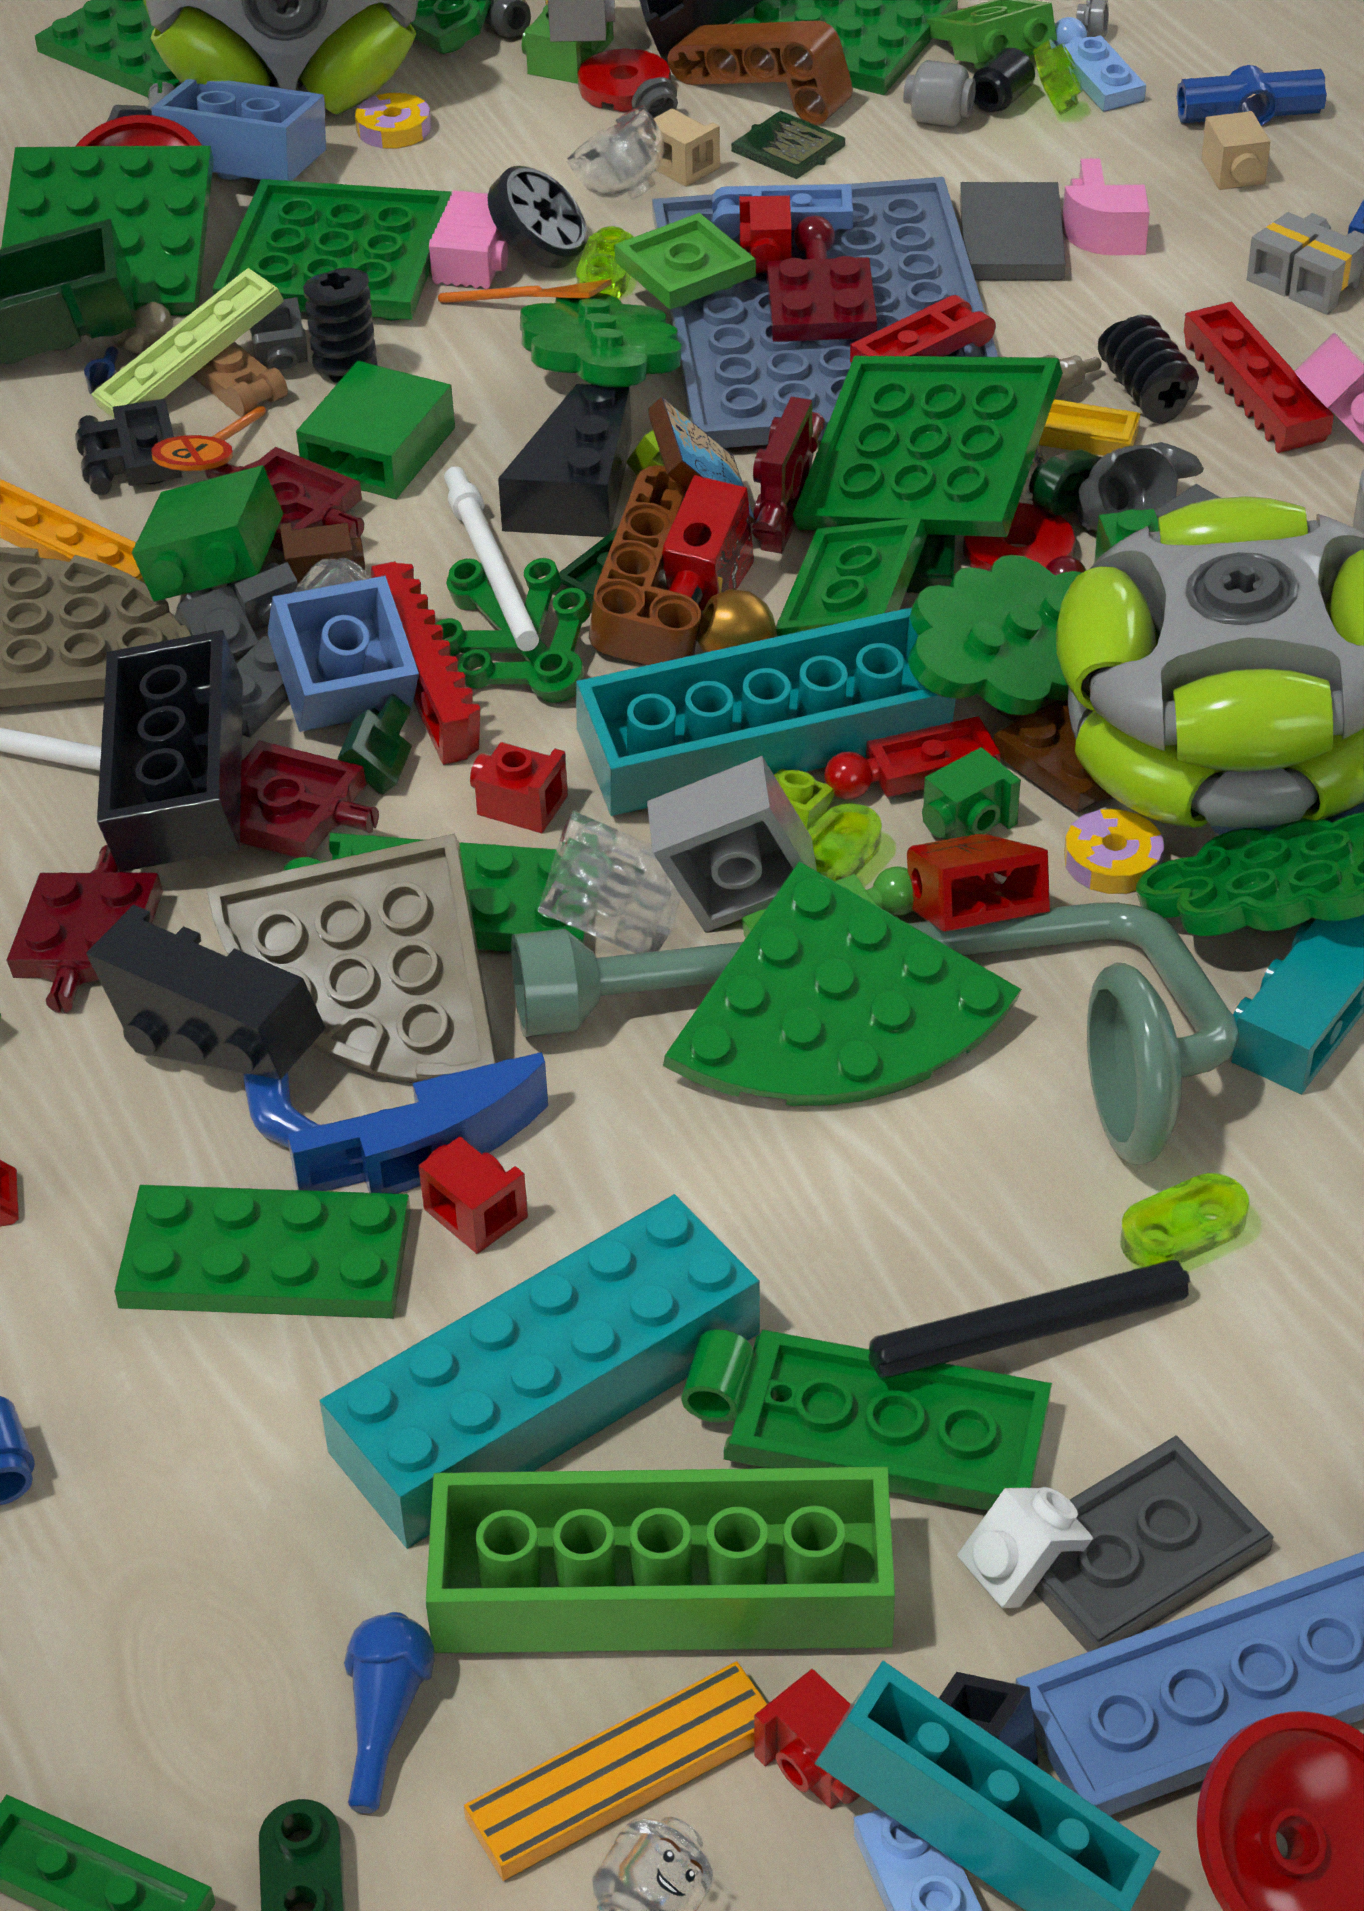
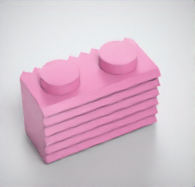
M453 190L450 201L445 206V212L440 217V223L437 224L435 233L432 234V239L429 242L432 281L436 285L443 282L446 286L453 283L456 287L462 284L466 288L472 285L477 289L481 285L484 289H488L496 272L505 271L508 262V243L501 236L492 220L488 208V194Z

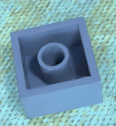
M386 576L272 597L268 637L299 732L352 722L367 709L371 710L374 707L381 712L392 693L412 709L419 672Z

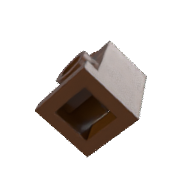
M291 523L280 524L285 563L288 562L297 579L298 592L356 581L355 572L365 571L361 537L350 538L348 523L292 530Z

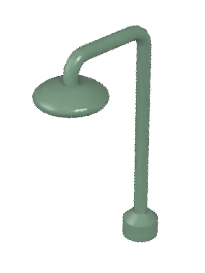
M1119 902L1050 908V912L950 931H942L929 921L908 923L962 955L1095 940L1130 942L1139 946L1146 953L1197 1033L1177 1038L1164 1001L1147 978L1131 965L1116 962L1104 968L1093 983L1087 1014V1053L1091 1086L1103 1130L1110 1145L1118 1156L1133 1165L1139 1166L1153 1162L1169 1141L1180 1111L1182 1078L1210 1072L1231 1057L1238 1043L1239 1034L1234 1016L1178 932L1161 915L1143 907ZM566 929L513 934L511 940L512 975L517 1014L524 1037L576 1032L597 1006L600 996L715 983L743 942L596 958L591 949Z

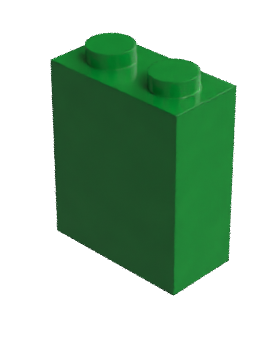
M357 361L296 430L299 456L359 481L362 491L396 500L455 429L452 385Z
M263 465L160 493L132 551V555L153 602L250 578L259 574L283 516L282 509Z

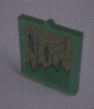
M780 110L761 124L752 125L749 132L732 142L731 152L798 179L815 166L824 165L828 157L845 146V137Z

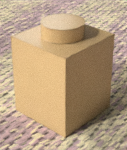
M1252 111L1209 116L1205 119L1201 160L1219 190L1262 185L1266 183L1271 141Z

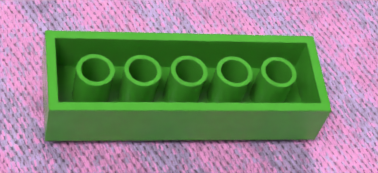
M888 1467L434 1473L426 1587V1609L434 1653L893 1647L895 1586Z

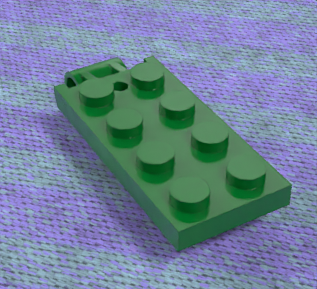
M330 833L329 852L332 854V860L418 842L423 839ZM459 842L478 949L511 951L513 934L566 929L582 943L584 942L588 852ZM309 857L296 858L289 861L284 866L283 871L327 861H319Z
M714 1329L706 1331L699 1338L681 1401L683 1407L699 1419L719 1423L729 1420L735 1422L731 1436L726 1439L723 1450L724 1460L765 1468L888 1467L889 1492L989 1511L1005 1488H1032L1050 1404L1052 1383L946 1363L885 1379L879 1377L874 1367H871L868 1358L870 1351L865 1348L768 1330L761 1331L756 1337L753 1348L745 1338L728 1330Z

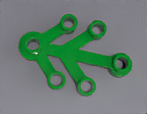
M472 558L462 559L453 564L449 570L446 585L454 604L462 610L479 609L498 629L464 630L462 624L453 618L443 619L435 623V625L442 626L443 640L446 639L450 643V656L465 653L458 661V670L465 675V685L477 689L489 684H529L531 690L536 695L550 703H560L576 695V681L582 680L584 677L582 660L574 650L582 623L589 618L591 613L585 593L578 588H567L560 591L554 597L552 604L559 623L549 649L540 639L552 595L559 589L562 580L553 560L539 558L530 562L524 569V578L529 588L524 605L538 634L539 643L533 650L523 651L518 648L482 564ZM489 653H520L527 661L493 662ZM477 667H481V668L478 669V670L472 671L473 669H475V668H477Z

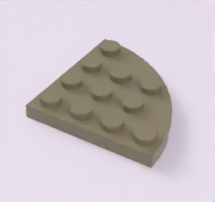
M0 547V709L10 706L48 702L61 703L67 700L104 697L107 652L191 636L188 628L185 625H179L173 614L169 611V605L165 599L153 602L146 584L126 572L78 555H74L70 562L40 558L38 549Z
M455 833L206 888L212 918L227 954L235 948L304 979L326 1028L310 1046L311 1048L337 1062L366 1073L410 1082H419L444 1074H452L498 1063L461 850Z

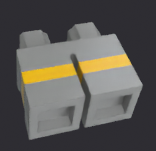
M1287 212L1252 236L1246 280L1284 297L1289 293V299L1328 315L1338 306L1339 295L1342 290L1347 286L1354 289L1359 287L1361 269L1364 265V234L1354 230L1345 236L1331 230L1327 219L1314 213L1301 218Z

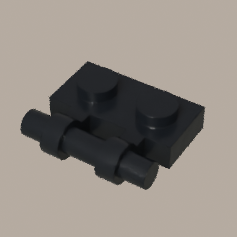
M165 398L114 406L113 413L115 419L99 422L96 417L91 415L84 416L79 420L75 441L78 452L83 456L81 460L82 477L90 485V489L94 494H107L112 488L111 481L114 475L126 474L129 486L158 484L165 480L182 477L181 470L160 466L152 460L153 446L160 441L174 437ZM120 446L117 448L108 449V447Z

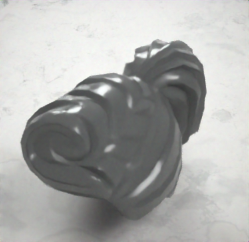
M1163 442L1115 449L1097 461L1089 477L1079 487L1080 499L1076 504L1078 521L1085 529L1097 531L1098 515L1118 513L1130 509H1154L1155 511L1176 497L1178 479L1197 476L1203 472L1204 467L1194 454Z

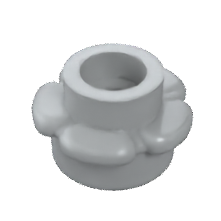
M1086 0V4L1078 5L1076 19L1084 24L1087 37L1100 35L1104 38L1106 37L1109 23L1108 0Z

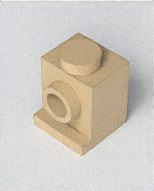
M673 108L645 123L646 166L686 187L720 168V126L714 122L705 126Z

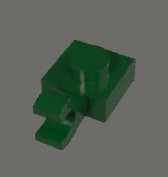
M393 693L388 697L381 712L374 707L371 710L367 709L353 720L337 758L340 761L363 766L366 782L382 795L397 785L412 745L399 735L410 714L411 707Z

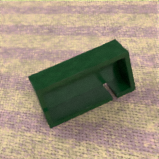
M111 219L0 249V364H14L28 356L50 350L68 349L76 343L82 342L81 336L90 334L91 339L101 336L112 337L127 329L136 327L130 267Z

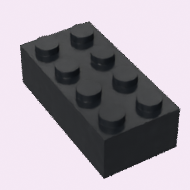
M223 630L107 652L97 823L119 872L240 850L243 680Z

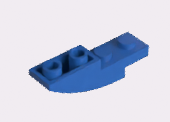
M542 1052L414 1082L412 1084L415 1103L383 1109L375 1113L288 1133L289 1150L297 1189L328 1191L366 1181L369 1193L398 1194L421 1186L418 1165L424 1162L435 1149L448 1145L459 1136L481 1154L484 1152L490 1153L527 1127L548 1107L546 1066Z

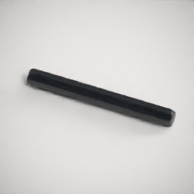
M1168 1260L878 1335L869 1342V1362L879 1377L888 1379L1179 1302L1189 1295L1188 1283L1191 1282L1188 1271L1183 1270L1179 1261Z

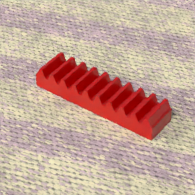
M1232 301L1185 313L1183 333L1185 334L1186 348L1188 350L1195 349V359L1197 361L1204 360L1207 372L1214 371L1217 384L1224 382V389L1227 395L1234 393L1236 406L1244 405L1245 416L1247 418L1254 416L1256 429L1264 428L1265 439L1267 441L1275 440V450L1277 453L1326 441L1328 435H1331L1334 414L1310 391L1291 366Z
M396 561L371 566V578L386 576L419 672L413 701L443 765L466 760L468 756L479 750L480 706L479 704H472V689L465 688V675L463 672H457L458 660L456 656H450V643L447 640H443L442 626L435 625V611L428 609L427 594H421V582L419 579H414V567L412 564L396 563Z

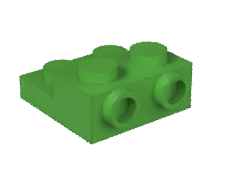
M991 0L927 19V23L930 25V38L947 40L948 46H953L955 60L971 62L975 69H980L1004 48H1016L1030 56L1039 53L1040 47L1057 40L1053 8L1050 2Z

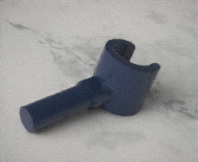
M113 346L108 347L103 359H95L85 366L84 374L90 394L93 393L96 386L105 383L116 374L115 363L119 353L117 348Z

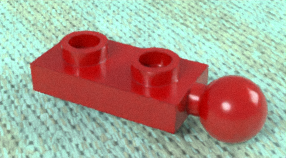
M976 716L867 741L866 759L855 752L839 753L828 762L825 768L824 779L825 783L833 788L834 795L840 799L852 800L859 798L867 792L871 783L877 781L886 797L924 789L926 776L980 747L999 762L1001 753L980 717Z

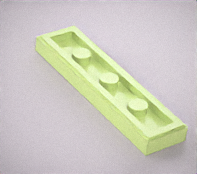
M246 269L93 391L91 395L96 404L114 418V406L164 399L283 303L284 300L279 289L251 269Z

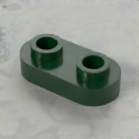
M1079 449L1053 456L1046 463H1040L1035 468L1029 482V492L1032 494L1033 505L1055 516L1076 511V504L1080 499L1079 487L1089 477L1092 468L1102 457Z
M309 1799L292 1800L276 1807L265 1818L259 1832L261 1911H290L294 1905L300 1902L313 1903L315 1907L312 1911H346L342 1840L335 1815L325 1805ZM298 1830H310L312 1832L308 1838L302 1841L293 1842L286 1839L289 1834Z

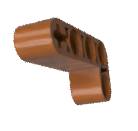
M823 21L703 25L697 27L669 51L667 58L672 74L684 84L787 82L792 104L797 115L806 123L813 125L823 124L851 98L853 93L852 82L840 38L834 28Z
M649 466L643 469L636 478L594 590L589 628V640L598 651L645 665L694 655L701 618V610L692 598L659 588L664 574L663 545L686 489L667 475L665 466Z

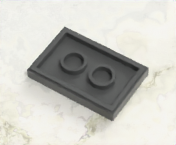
M960 182L961 232L975 280L1065 279L1066 263L1058 182Z
M1176 1435L1070 1499L1077 1509V1520L1092 1535L1093 1540L1084 1551L1061 1552L1033 1591L1083 1648L1090 1652L1142 1633L1271 1551L1274 1536Z

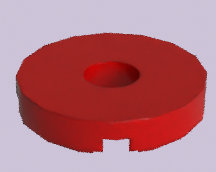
M621 48L606 50L589 57L581 64L578 71V88L582 98L595 107L602 108V102L613 104V110L628 112L634 111L632 108V98L644 81L659 77L671 80V73L667 62L657 54L641 49Z
M1018 503L1007 537L963 536V552L965 558L967 556L971 560L970 567L984 570L993 565L1000 557L1008 555L1027 557L1044 567L1057 557L1074 556L1075 536L1072 526L1061 515H1052L1028 503ZM1011 544H1024L1027 546L1017 547L1012 546Z

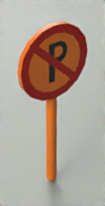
M264 406L256 407L212 437L184 435L160 441L152 448V460L160 466L182 471H203L227 464L233 458L232 446L225 440L265 415L266 408Z

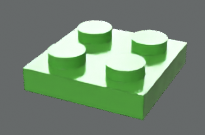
M700 212L614 245L615 262L670 310L688 305L696 299L719 290L729 289L737 283L756 276V259Z

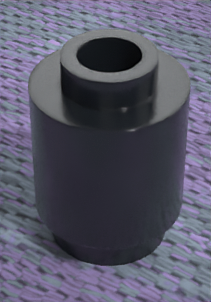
M1004 48L977 70L972 78L976 82L974 103L980 109L987 112L1002 111L1010 106L1034 83L1035 69L1030 58L1016 48Z

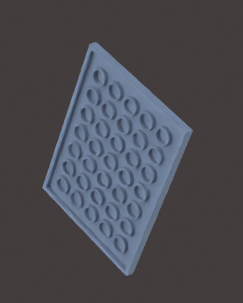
M944 177L851 184L853 229H838L834 231L835 240L831 249L827 252V259L840 256H851L854 258L869 257L877 316V331L952 295H958L969 302L973 312L981 311L985 313ZM713 194L652 199L655 229L699 212L712 222ZM791 230V258L807 259L806 254L802 253L795 243V230ZM739 234L737 237L733 238L732 240L735 241V242L740 246V234ZM758 273L755 277L737 283L729 289L719 290L696 299L688 305L670 310L672 325L678 329L677 341L682 344L680 369L689 419L724 449L753 445L768 446L772 420L774 417L782 416L792 396L811 399L812 412L819 413L825 419V427L818 438V441L821 442L851 366L850 344L860 339L773 342L767 273ZM991 338L983 346L979 347L970 343L944 357H998L993 338Z

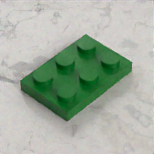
M922 517L818 528L777 622V636L899 610L928 536Z

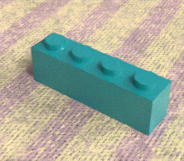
M1364 915L1341 921L1316 919L1312 923L1307 920L1300 926L1292 942L1289 954L1283 961L1278 958L1272 961L1264 974L1258 993L1253 999L1243 998L1233 1013L1239 1040L1232 1054V1063L1298 1094H1303L1364 1013Z
M883 1660L853 1701L814 1763L1026 1911H1131L1161 1852Z

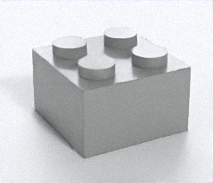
M763 756L647 801L652 852L704 932L766 909L799 861L817 871L812 837Z

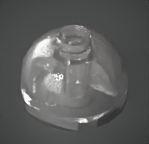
M644 105L616 119L617 124L606 131L600 130L567 158L568 161L566 162L578 180L589 191L599 197L616 198L628 193L633 200L644 194L656 183L651 175L662 164L665 152L664 140L656 121Z

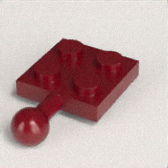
M817 215L804 218L797 225L794 237L798 249L806 254L807 259L789 258L786 260L767 261V284L773 342L862 339L876 332L877 316L869 257L854 258L851 256H840L827 259V252L831 249L835 240L832 224L826 218Z

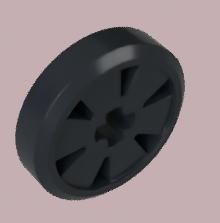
M513 166L506 169L489 188L487 201L492 220L504 240L524 258L543 267L558 269L569 265L585 249L588 241V230L583 214L571 194L551 176L531 167Z

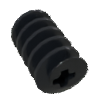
M349 267L338 268L327 273L315 275L308 279L303 286L304 297L308 300L305 305L306 314L310 317L308 320V330L312 335L310 346L314 352L312 355L313 367L318 372L328 375L334 383H338L357 361L378 366L377 357L375 356L374 326L371 321L373 316L370 304L368 274L359 269Z
M1140 314L1124 321L1114 323L1098 338L1097 350L1101 359L1106 362L1109 370L1115 374L1118 382L1124 386L1128 395L1133 398L1135 404L1142 410L1146 418L1152 422L1164 424L1176 418L1184 410L1188 400L1191 399L1197 389L1199 376L1195 367L1179 351L1177 344L1161 328L1158 320L1151 315Z

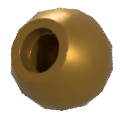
M728 589L712 596L706 604L700 619L697 642L703 652L706 653L774 638L776 635L774 615L767 603L752 592Z

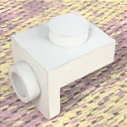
M1048 1487L1005 1488L957 1556L1001 1608H1020L1061 1552L1084 1551L1093 1540V1537L1077 1520L1078 1512L1072 1502L1058 1491Z

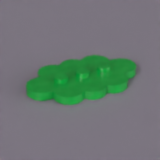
M597 293L591 298L556 297L555 303L527 305L520 312L521 345L531 352V361L537 367L544 370L577 373L583 381L593 385L629 387L643 382L646 379V374L668 373L680 367L682 344L677 341L678 329L673 325L667 324L666 314L654 307L622 304L614 296Z
M1008 555L997 559L990 571L973 567L963 568L955 573L949 586L935 585L926 587L919 593L909 616L912 627L919 635L908 657L910 671L921 685L937 695L961 699L978 694L991 706L1008 714L1026 715L1034 713L1042 706L1046 698L1060 701L1068 700L1069 686L1065 681L1057 655L1056 628L1064 596L1072 582L1082 572L1070 571L1055 576L1036 561L1023 556Z
M1364 812L1346 816L1333 823L1325 819L1311 820L1301 818L1299 821L1282 824L1271 831L1260 828H1242L1218 835L1205 843L1197 856L1170 860L1144 873L1136 885L1140 906L1161 915L1163 918L1180 917L1182 927L1188 933L1198 936H1216L1230 933L1247 925L1262 931H1277L1293 927L1310 918L1324 921H1341L1364 915Z

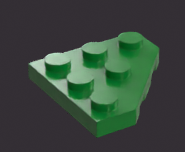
M418 0L415 21L410 23L416 32L414 39L443 55L461 49L465 42L481 33L491 0Z

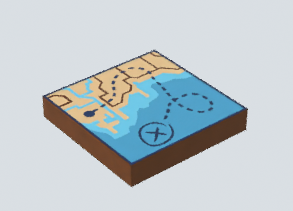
M660 397L648 408L651 425L669 477L686 490H688L694 475L744 487L734 456L666 399ZM749 503L750 522L752 524L755 521V517Z

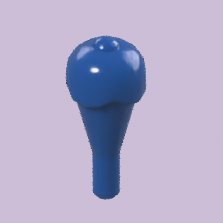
M400 1612L377 1615L362 1621L352 1633L346 1650L344 1665L347 1675L353 1679L357 1755L348 1804L353 1811L370 1814L379 1809L389 1752L420 1684L424 1680H430L432 1677L435 1654L430 1635L419 1623L409 1619Z

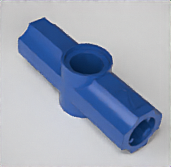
M1245 65L1232 71L1229 76L1182 79L1177 87L1176 99L1178 117L1181 123L1205 122L1206 117L1252 111L1262 126L1274 116L1320 113L1321 109H1325L1327 93L1325 75L1322 69L1264 73L1257 66Z

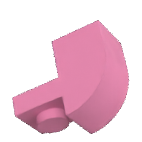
M1081 159L1079 178H1071L1070 186H1065L1062 219L1064 236L1075 246L1096 254L1146 255L1150 211L1145 184L1105 185L1101 159Z
M1333 333L1294 372L1310 391L1364 444V361L1336 333Z

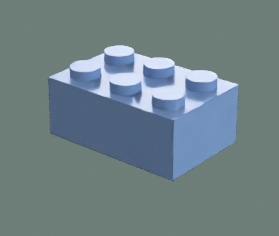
M186 79L151 107L152 115L179 123L188 129L202 146H211L214 158L212 172L217 173L223 179L235 180L247 177L260 180L292 181L326 150L325 102L323 94L236 81H207L205 85L197 84L196 80Z

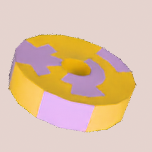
M407 93L379 94L364 100L356 108L355 122L357 134L362 141L371 146L379 148L407 147L422 141L430 133V108L425 100L416 95Z
M1100 809L1084 814L1071 824L1065 837V867L1074 880L1091 890L1107 894L1136 891L1137 882L1144 873L1163 863L1164 843L1162 834L1153 822L1137 813L1121 809Z

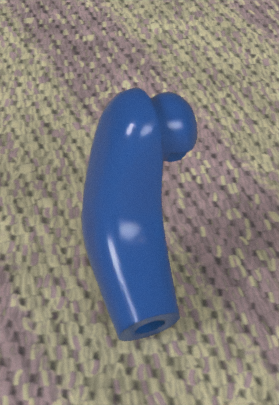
M288 1072L281 1080L253 1074H243L250 1117L256 1129L265 1138L289 1148L288 1133L319 1125L299 1113L292 1106Z

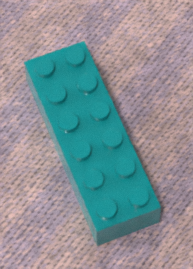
M912 607L576 681L577 731L610 816L648 808V800L760 756H763L773 774H776L780 769L806 772L826 767L834 756L842 752H855L866 758L867 741L953 722L956 699L942 697L929 691L918 682L910 671L908 657L919 636L912 627L909 617Z
M673 1194L320 1399L328 1453L408 1549L430 1535L434 1473L534 1472L688 1377L699 1338L706 1331L714 1329L728 1330L737 1333L747 1341L760 1334V1280Z

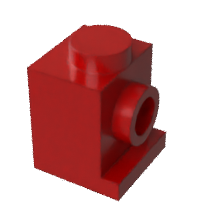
M739 196L740 246L756 259V274L767 273V261L791 258L790 196Z
M500 742L492 755L479 754L473 763L470 773V785L472 788H475L477 815L542 834L568 797L565 751L554 748L550 755Z
M460 1136L448 1145L435 1149L424 1162L418 1165L424 1210L476 1254L483 1251L528 1218L524 1172L516 1166L505 1172L503 1166L493 1155L487 1152L481 1154Z
M812 1668L754 1715V1756L764 1766H767L776 1758L781 1772L796 1789L801 1792L811 1790L830 1809L840 1801L844 1804H850L860 1797L858 1793L814 1764L851 1704Z

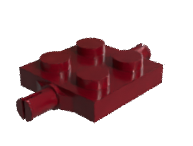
M790 397L782 416L774 417L772 420L766 450L759 449L755 457L753 481L761 483V494L758 495L755 503V521L752 529H754L752 534L761 541L762 551L782 554L796 524L793 513L811 469L813 453L816 451L819 443L818 438L825 427L823 416L812 412L811 399Z
M276 446L261 459L248 465L237 467L227 463L218 468L205 470L206 477L212 479L257 466H264L283 512L282 519L270 546L282 552L280 524L291 523L292 530L348 523L350 538L361 537L364 531V520L346 513L362 500L359 481Z
M259 740L241 761L240 843L296 858H311L330 831L335 829V827L344 825L372 833L373 828H376L378 824V809L353 803L366 786L363 766Z
M108 845L101 848L95 869L90 873H39L6 959L12 977L44 978L53 981L50 992L46 997L47 1006L58 1013L61 1012V1008H63L64 1013L71 1011L78 987L83 983L99 980L86 952L133 904L150 911L151 920L149 923L152 924L163 893L158 873L119 872Z

